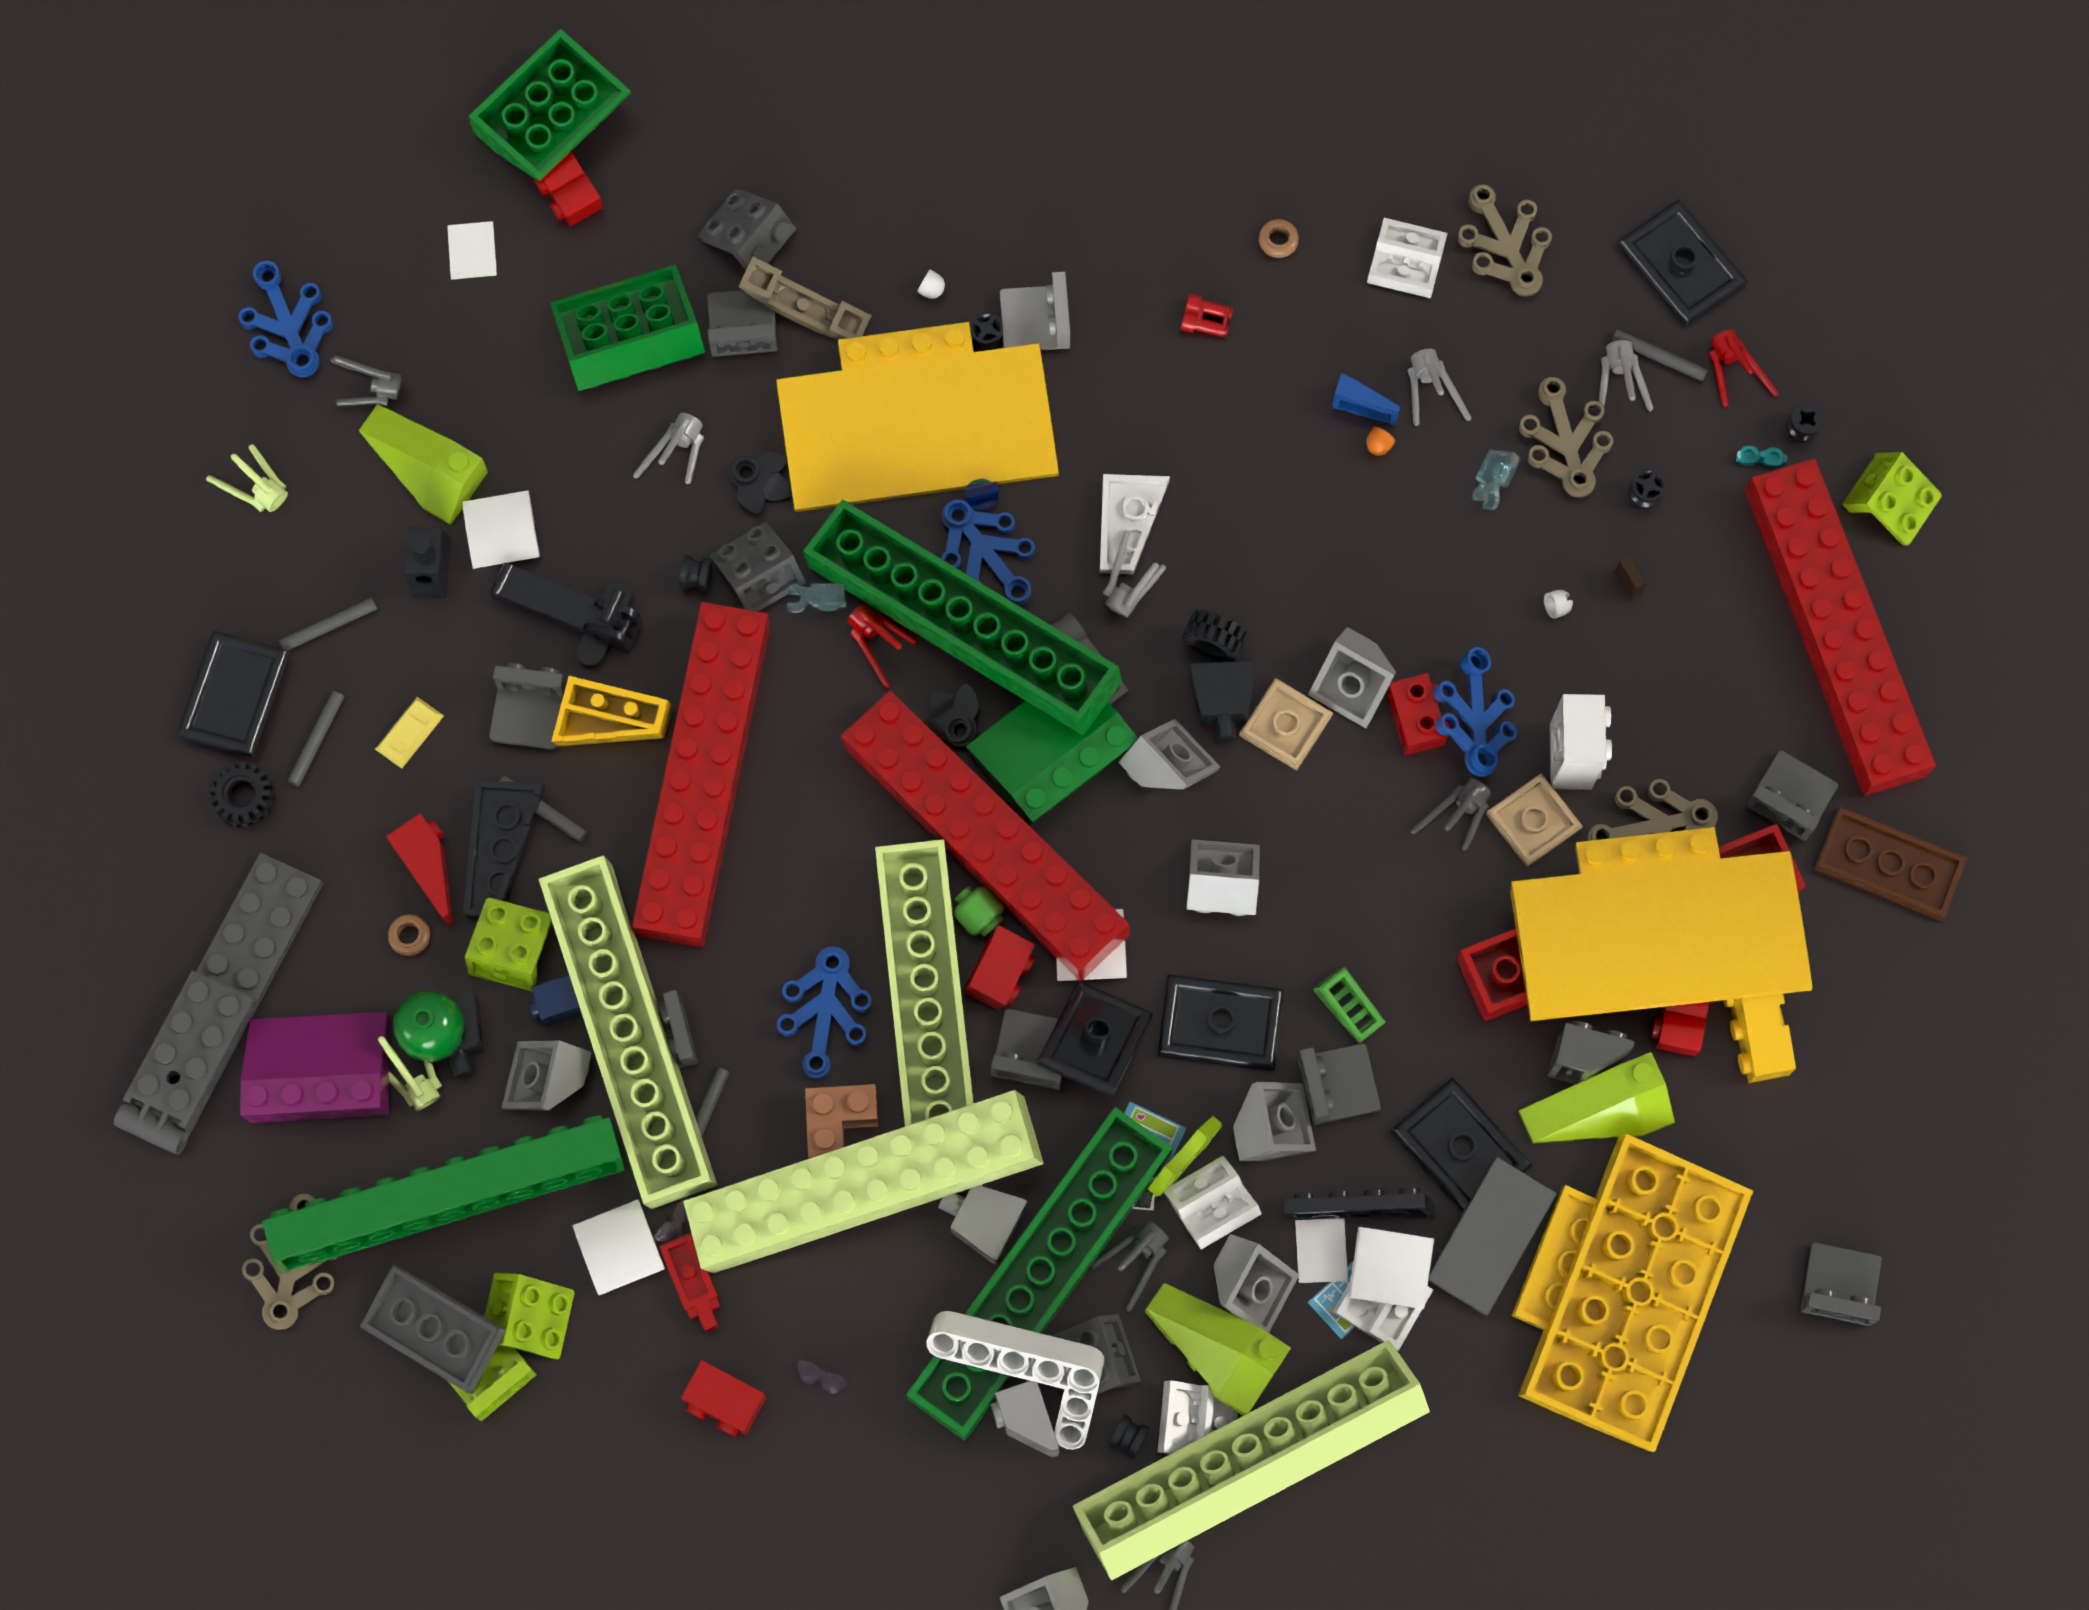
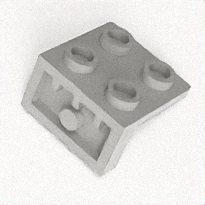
M1052 272L1051 285L1000 290L1004 348L1037 343L1040 345V350L1070 348V323L1065 272Z

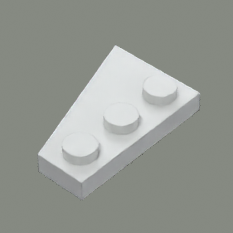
M1103 474L1100 573L1111 574L1123 533L1128 530L1130 536L1119 574H1134L1169 484L1170 476Z

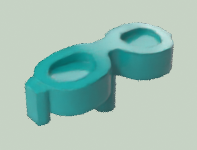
M1745 446L1741 451L1737 452L1736 461L1746 466L1760 463L1766 467L1779 468L1782 465H1786L1787 455H1783V452L1778 448H1769L1766 451H1761L1759 454L1756 447Z

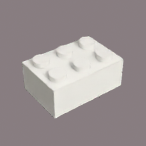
M1562 695L1550 722V783L1553 789L1592 790L1596 780L1601 779L1602 770L1606 769L1607 760H1611L1612 742L1606 739V727H1610L1611 707L1605 706V695Z

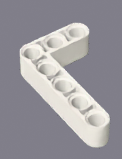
M943 1311L935 1316L927 1339V1348L930 1353L938 1358L1064 1389L1054 1431L1056 1441L1061 1447L1071 1450L1078 1449L1084 1445L1104 1367V1356L1101 1351L1089 1345L952 1311Z

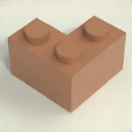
M875 1084L805 1088L808 1159L845 1147L844 1129L879 1126Z

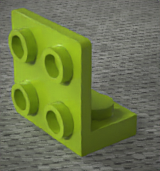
M1885 452L1875 454L1842 505L1850 513H1872L1902 545H1909L1940 500L1942 494L1903 452Z
M487 898L465 955L468 975L532 991L531 987L536 986L538 982L536 964L552 923L550 913Z
M494 1273L484 1317L506 1329L498 1346L511 1347L547 1358L559 1359L574 1298V1290L521 1274Z
M498 1346L473 1394L466 1393L452 1383L450 1385L464 1400L471 1413L482 1422L537 1374L515 1348Z

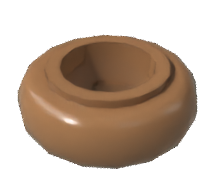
M1275 219L1263 225L1259 232L1258 241L1260 248L1265 254L1274 258H1283L1295 251L1298 246L1299 235L1292 223L1282 219ZM1280 232L1287 236L1288 241L1285 244L1276 245L1270 241L1269 236Z
M413 914L401 915L395 919L389 926L387 934L391 948L404 956H413L422 952L429 944L431 936L426 921ZM406 927H416L419 933L418 938L410 944L402 943L399 939L401 931Z

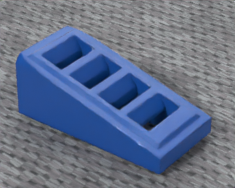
M1341 373L1333 399V408L1393 426L1396 425L1400 406L1350 376Z

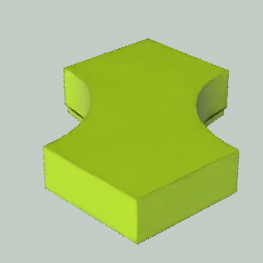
M1214 1116L1206 1121L1173 1159L1164 1166L1148 1190L1157 1197L1158 1195L1161 1196L1171 1187L1193 1160L1208 1146L1221 1129L1222 1123Z

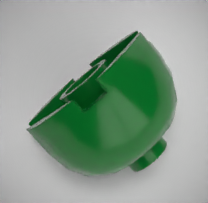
M419 991L408 996L398 1006L393 1020V1031L400 1048L411 1058L422 1061L428 1060L429 1062H437L450 1056L460 1046L465 1028V1020L458 1005L448 996L436 991Z

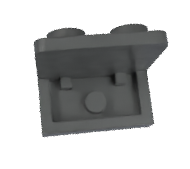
M737 189L726 198L713 217L706 222L699 233V237L707 244L732 253L746 271L752 256L768 264L796 228L778 203Z
M506 663L505 667L495 665L493 680L498 689L490 729L491 740L495 743L549 750L555 749L557 745L551 741L567 684L563 674H559L558 670L549 667H541L539 671L528 670L525 666L516 663Z

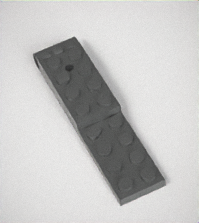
M260 852L197 971H191L123 1098L124 1103L120 1106L114 1118V1126L175 1155L181 1153L246 1031L250 1019L255 1014L324 883L320 879ZM180 1075L178 1083L171 1084L172 1077Z

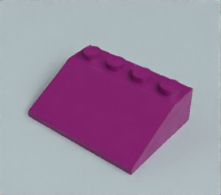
M373 1012L250 1019L241 1075L240 1116L250 1123L389 1116V1056L378 1041V1038L383 1036L389 1043V1013Z

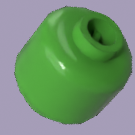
M969 885L955 898L958 905L954 909L953 915L972 936L982 934L985 937L1004 920L1002 917L1004 905L986 886H979L973 890Z

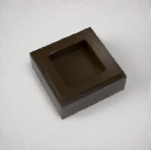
M1629 555L1619 560L1615 573L1629 597L1633 599L1642 594L1647 581L1632 556Z

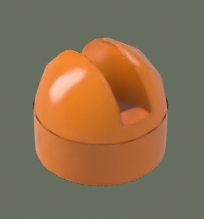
M1373 427L1366 439L1368 451L1377 456L1385 455L1395 443V439L1379 427Z

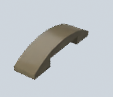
M752 256L738 286L751 297L780 315L836 340L862 337L872 315L844 301L837 304L781 276V270Z

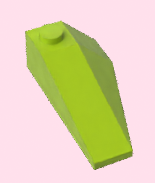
M377 404L359 429L360 434L414 496L418 504L424 510L450 526L463 509L462 502L470 499L488 473L483 459L455 441Z
M1652 1052L1622 1063L1518 1111L1532 1144L1593 1138L1609 1139L1610 1137H1619L1624 1134L1642 1137L1675 1123L1667 1086Z
M1166 1283L1162 1285L1145 1310V1313L1171 1344H1176L1188 1359L1187 1364L1194 1372L1197 1370L1209 1384L1208 1389L1215 1398L1242 1416L1251 1411L1291 1347L1261 1327Z

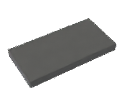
M1494 1157L1432 1265L1428 1281L1483 1315H1488L1557 1193L1500 1158Z
M397 1264L392 1265L360 1325L362 1329L466 1393L473 1394L506 1331L503 1327Z

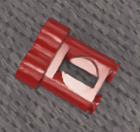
M1189 293L1180 330L1193 333L1195 330L1226 338L1229 325L1226 326L1227 318L1228 320L1231 319L1233 307L1230 308V306L1202 300V296ZM1203 314L1221 317L1223 322L1218 323L1202 319Z

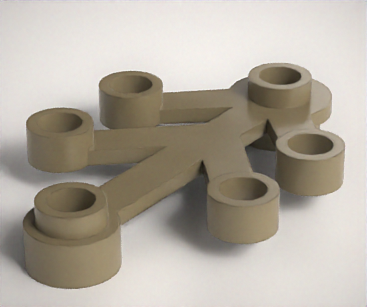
M1488 185L1475 186L1470 192L1469 207L1475 213L1485 216L1497 240L1478 234V230L1472 225H1464L1459 230L1458 242L1463 247H1475L1507 258L1511 267L1494 263L1488 253L1481 252L1476 254L1473 259V271L1479 275L1488 274L1510 282L1512 290L1520 296L1526 297L1536 294L1543 283V277L1538 270V265L1544 249L1550 245L1552 239L1551 232L1544 227H1539L1533 231L1531 237L1532 249L1526 263L1519 252L1528 225L1536 216V204L1531 200H1523L1519 203L1516 211L1517 220L1510 235L1494 205L1496 200L1494 190ZM1484 193L1488 195L1489 198L1486 200H1482L1477 196V194ZM1529 208L1532 214L1526 215L1522 213L1521 209ZM1471 233L1474 238L1467 240L1462 234ZM1543 235L1547 241L1539 242L1536 236ZM1484 260L1488 263V266L1480 267L1477 261ZM1527 275L1532 278V281L1526 283L1522 281L1521 276Z
M1548 377L1540 384L1538 398L1544 405L1550 406L1558 435L1540 426L1539 419L1534 415H1526L1521 419L1519 431L1524 437H1532L1564 455L1567 466L1550 458L1549 452L1544 446L1536 445L1530 449L1528 462L1532 467L1542 468L1562 479V486L1569 495L1582 498L1588 496L1593 491L1596 484L1593 470L1603 454L1610 451L1613 445V437L1606 431L1597 432L1592 441L1593 448L1581 464L1578 450L1594 424L1602 419L1604 406L1598 401L1588 402L1583 411V418L1572 434L1563 403L1566 386L1561 379ZM1554 385L1559 391L1551 393L1547 387ZM1588 409H1597L1599 411V415H1590ZM1527 422L1533 423L1535 429L1527 430L1524 424ZM1603 438L1607 440L1608 445L1600 446L1597 440ZM1541 453L1544 459L1537 461L1533 458V454ZM1581 476L1584 478L1585 483L1577 484L1573 478Z
M1656 779L1648 788L1649 797L1656 802H1665L1679 811V814L1668 816L1638 798L1636 791L1632 787L1624 786L1615 795L1616 804L1622 809H1630L1647 819V821L1610 828L1605 824H1598L1590 829L1586 841L1597 840L1596 833L1598 832L1605 833L1608 839L1671 832V830L1686 827L1684 830L1710 828L1716 825L1718 813L1711 802L1704 799H1696L1690 802L1671 791L1667 781ZM1653 787H1663L1665 790V794H1655L1653 791ZM1628 793L1631 795L1632 801L1628 803L1623 802L1620 794ZM1698 810L1704 811L1707 819L1699 820L1695 812Z
M309 1194L297 1195L290 1203L291 1212L297 1210V1205L300 1202H308L315 1198ZM257 1224L251 1229L250 1239L254 1245L261 1248L278 1274L280 1283L277 1293L263 1275L264 1267L258 1259L247 1260L242 1266V1274L245 1279L253 1283L265 1302L262 1308L264 1322L272 1329L284 1330L295 1323L300 1307L319 1295H327L333 1290L334 1279L328 1273H319L314 1277L312 1285L291 1296L294 1282L326 1261L282 1273L272 1262L267 1239L257 1241L254 1238L255 1231L264 1229L263 1224ZM249 1264H257L260 1268L259 1274L249 1276L246 1273L247 1266ZM327 1278L330 1281V1287L327 1290L318 1289L316 1285L318 1279ZM278 1305H282L287 1309V1314L283 1318H277L273 1314L274 1308Z

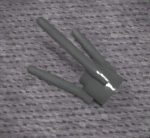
M336 355L330 358V362L372 376L371 392L377 393V396L338 399L336 400V405L380 404L387 406L389 399H398L402 374L378 370Z
M1470 778L1464 786L1458 785L1449 797L1411 828L1410 833L1415 835L1456 801L1458 809L1446 823L1444 829L1446 831L1451 830L1464 812L1473 814L1475 811L1476 813L1461 847L1462 851H1467L1482 816L1489 808L1486 801L1491 795L1490 790L1482 782Z
M1147 1221L1142 1228L1137 1226L1127 1237L1100 1255L1090 1267L1095 1269L1130 1243H1132L1134 1249L1118 1265L1119 1271H1123L1139 1254L1145 1258L1152 1255L1125 1307L1127 1312L1133 1309L1158 1261L1167 1252L1163 1246L1169 1238L1156 1224Z
M1185 1541L1160 1554L1161 1558L1159 1561L1165 1568L1154 1588L1155 1593L1159 1594L1162 1591L1172 1570L1179 1571L1180 1569L1169 1610H1177L1188 1570L1194 1561L1190 1556L1195 1546L1189 1541ZM1159 1556L1140 1565L1121 1586L1120 1591L1122 1593L1127 1592Z

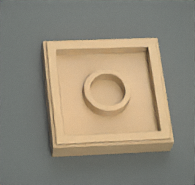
M1275 678L1240 731L1239 736L1297 771L1328 724L1333 712Z
M1542 773L1486 813L1487 817L1527 868L1583 828L1582 824Z

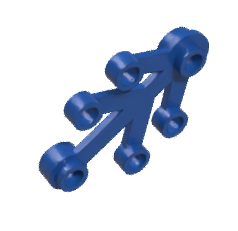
M261 261L254 267L253 277L257 285L267 291L278 320L261 315L252 307L243 308L239 312L238 319L247 330L259 328L286 338L290 349L270 343L268 338L263 335L253 337L250 341V348L258 358L270 356L286 362L288 370L296 377L311 376L316 372L320 363L316 349L323 334L328 333L333 328V320L328 312L318 311L312 316L313 326L304 343L301 341L299 332L312 305H316L321 301L322 293L315 283L304 284L300 289L301 297L291 316L279 287L282 276L278 266L272 261ZM274 275L271 281H263L265 276ZM308 291H316V295L314 297H306V293ZM247 315L255 316L251 322H245L244 318ZM320 319H328L324 326L317 325ZM266 343V347L263 350L255 349L257 344ZM301 359L309 360L306 365L298 366V362Z
M961 499L948 502L942 510V522L949 529L946 551L942 554L941 559L945 561L948 557L956 558L957 563L952 566L958 570L960 569L961 556L958 551L963 533L971 543L966 574L980 582L979 575L983 558L1004 585L1005 598L1018 606L1026 604L1031 597L1029 581L1024 577L1014 576L995 551L1014 553L1021 560H1029L1035 554L1034 542L1029 538L1016 540L982 535L975 527V525L995 527L998 533L1008 535L1015 529V519L1008 512L992 514L974 511L970 503ZM955 513H962L965 517L962 521H955L952 516ZM1007 519L1011 522V525L1003 528L999 525V522ZM1028 545L1031 547V550L1028 553H1022L1019 551V547ZM1015 589H1021L1024 595L1016 598L1011 593Z
M1474 647L1462 655L1460 662L1462 672L1468 677L1469 706L1457 693L1455 685L1450 681H1443L1435 686L1433 695L1437 702L1441 704L1448 703L1471 729L1472 739L1461 729L1457 717L1451 713H1446L1437 719V732L1442 736L1450 735L1465 752L1464 760L1468 770L1478 777H1485L1495 770L1498 763L1497 752L1505 744L1516 738L1517 729L1513 723L1504 721L1494 728V737L1487 743L1485 730L1502 712L1513 707L1515 698L1509 690L1502 689L1492 696L1491 704L1484 711L1482 674L1490 669L1491 658L1483 648ZM1442 688L1447 691L1448 697L1444 695ZM1500 697L1504 698L1506 704L1502 703ZM1444 721L1449 723L1450 729L1446 727ZM1503 729L1507 731L1508 737L1504 735Z
M827 947L820 951L816 958V967L798 981L791 980L786 982L782 988L784 999L789 1003H797L803 998L805 991L823 980L821 993L793 1014H784L777 1020L779 1033L782 1036L791 1037L796 1034L798 1027L817 1014L812 1051L803 1059L804 1073L808 1078L815 1081L823 1080L831 1071V1063L826 1055V1048L832 1016L844 1030L847 1042L850 1045L861 1046L867 1039L865 1028L854 1022L835 996L838 982L851 997V1005L855 1011L864 1013L872 1006L871 995L867 991L861 990L848 973L850 968L849 957L839 947ZM836 958L839 961V965L836 968H828L826 966L827 960ZM790 987H797L800 990L796 997H789L787 995V990ZM859 996H864L868 999V1003L863 1007L855 1004V1000ZM786 1020H791L794 1023V1027L790 1031H784L781 1028L782 1023ZM856 1029L863 1033L862 1038L857 1041L850 1038V1033ZM813 1059H821L823 1065L820 1069L814 1070L810 1067V1062Z

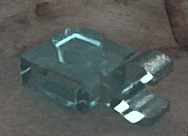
M1488 451L1476 476L1480 485L1473 493L1474 500L1485 501L1482 506L1484 510H1495L1500 501L1499 487H1508L1521 460L1514 452Z
M793 584L788 586L789 595L796 594L801 597L797 603H787L789 612L799 613L809 604H812V607H818L821 611H836L838 607H846L845 584H811V587Z

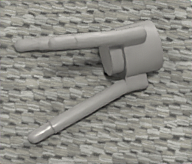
M1627 340L1611 342L1606 346L1607 356L1601 358L1602 374L1599 402L1603 406L1605 405L1610 369L1615 374H1624L1629 399L1631 401L1635 400L1631 375L1633 370L1648 411H1652L1653 405L1639 367L1638 356L1633 353L1632 342Z
M1429 348L1414 353L1411 356L1413 367L1407 370L1411 382L1413 424L1418 426L1420 423L1418 379H1421L1422 383L1433 382L1438 395H1443L1444 390L1439 377H1441L1465 420L1470 421L1471 415L1449 378L1443 361H1439L1436 350Z
M680 413L675 423L670 424L664 436L633 473V478L637 479L667 443V447L658 460L660 465L666 462L676 445L688 448L689 444H691L692 448L685 477V483L690 484L699 447L704 440V437L699 434L703 427L701 421L690 414Z
M1128 530L1123 533L1109 583L1103 591V594L1109 597L1105 605L1125 618H1128L1137 603L1166 570L1165 565L1159 567L1158 563H1153L1134 589L1124 583H1121L1119 587H1115L1130 536Z

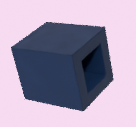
M570 975L531 987L534 998L528 999L534 1019L540 1018L545 1027L582 1015Z

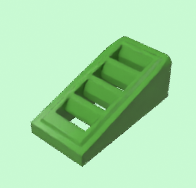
M1345 967L1338 968L1313 988L1324 1005L1358 1044L1386 1023ZM1341 982L1344 987L1332 995L1329 990ZM1350 993L1353 998L1343 1006H1340L1338 1001ZM1359 1003L1362 1009L1349 1018L1346 1013ZM1368 1014L1371 1020L1358 1029L1355 1024Z

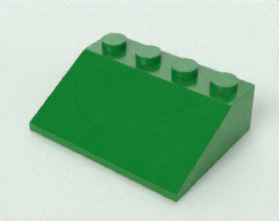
M560 29L468 117L472 131L495 153L540 182L631 94V91Z
M676 264L550 302L578 391L595 388L601 384L627 378L640 372L657 369L663 365L683 359H690L705 353L698 324Z
M1024 701L969 743L966 749L1016 813L1031 826L1126 753L1137 741L1138 737L1109 702L1084 736L1034 705Z

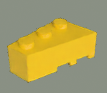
M569 676L551 742L559 747L665 738L673 705L666 699Z
M1775 994L1723 1000L1725 1007H1730L1733 1020L1730 1021V1031L1733 1040L1739 1041L1741 1054H1738V1063L1741 1073L1747 1074L1748 1082L1752 1083L1789 1076L1796 1069L1789 1025L1784 1024L1780 1004L1785 1003L1784 995Z

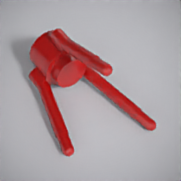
M1725 330L1712 338L1711 344L1714 350L1708 354L1714 365L1719 395L1724 408H1727L1729 403L1720 362L1724 360L1725 364L1739 361L1749 375L1753 374V371L1774 397L1779 395L1772 382L1747 351L1742 340H1739L1735 330Z
M865 603L857 607L847 620L854 628L850 635L858 642L883 687L889 689L890 684L864 637L866 636L868 639H871L880 634L897 650H900L902 645L883 628L884 626L912 645H915L917 641L907 632L886 619L878 610L874 611Z

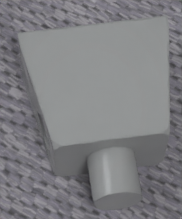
M979 1185L970 1188L966 1198L957 1193L943 1197L938 1208L955 1216L950 1227L953 1235L997 1266L1027 1209V1201Z

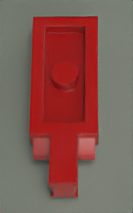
M692 1233L660 1245V1250L685 1312H688L691 1320L699 1317L706 1334L719 1329L713 1310L720 1308L717 1300L719 1298L708 1271L700 1267Z

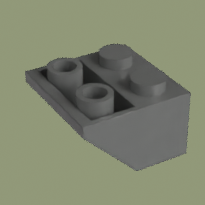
M1572 1021V1024L1566 1023L1556 1038L1547 1077L1572 1084L1583 1082L1622 1063L1633 1049L1635 1041L1626 1039L1627 1035L1619 1031L1607 1030L1606 1033L1592 1030L1593 1026L1585 1022Z

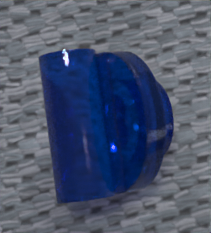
M986 479L974 480L964 490L965 501L974 511L978 512L991 510L996 505L998 494H1000L997 482H990Z

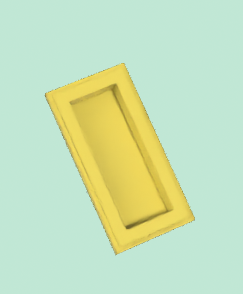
M416 697L375 750L402 769L444 715Z

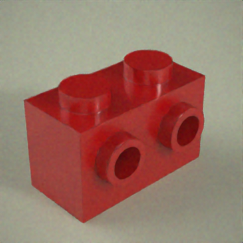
M1428 673L1391 682L1386 691L1405 756L1444 746L1448 737L1442 736L1436 730V721L1444 714L1440 713L1438 703L1433 695V690L1437 683H1431ZM1444 721L1446 727L1450 729L1449 723Z
M998 925L991 931L962 992L998 1011L1006 1006V1004L1012 1005L1020 991V986L1016 985L1021 973L1026 975L1034 962L1035 956L1031 955L1035 944Z
M701 1360L681 1400L688 1404L685 1411L701 1420H704L706 1415L718 1420L719 1423L716 1427L735 1437L738 1432L747 1435L767 1397L761 1391Z

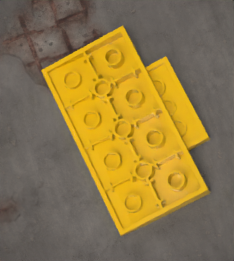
M969 322L840 339L838 340L842 366L841 371L776 379L795 512L837 507L842 499L853 505L1059 476L1039 343L974 352Z
M1715 827L1576 842L1575 845L1579 874L1513 881L1511 883L1510 894L1530 1021L1812 990L1802 914L1790 851L1720 859Z
M1624 1134L1619 1136L1595 1198L1567 1185L1561 1187L1511 1316L1543 1330L1518 1396L1632 1445L1655 1452L1753 1190L1631 1135Z

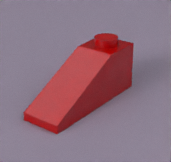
M420 813L387 835L386 838L444 922L449 926L453 923L445 849L439 841L444 835L433 819L426 822Z

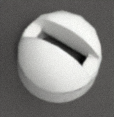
M930 269L917 292L930 299L937 298L944 291V280L938 273Z
M1555 590L1545 594L1544 604L1551 618L1562 617L1571 611L1573 601H1567V598L1570 596L1568 592Z

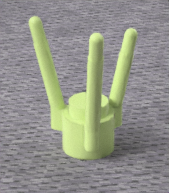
M253 444L249 445V450L269 480L266 477L261 478L236 454H232L231 459L256 483L252 488V492L255 494L254 497L213 476L208 475L206 477L208 482L250 503L260 512L264 511L265 508L269 512L275 511L282 505L288 495V492L285 490L287 486L277 478Z
M380 1036L378 1038L384 1051L407 1082L404 1087L389 1071V1083L404 1097L409 1107L414 1106L416 1111H419L441 1097L437 1089L442 1087V1084L436 1077L432 1062L428 1060L423 1061L429 1079H425L423 1074L413 1078L385 1037Z

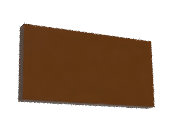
M1838 806L1813 870L1943 921L1947 915L1968 857Z

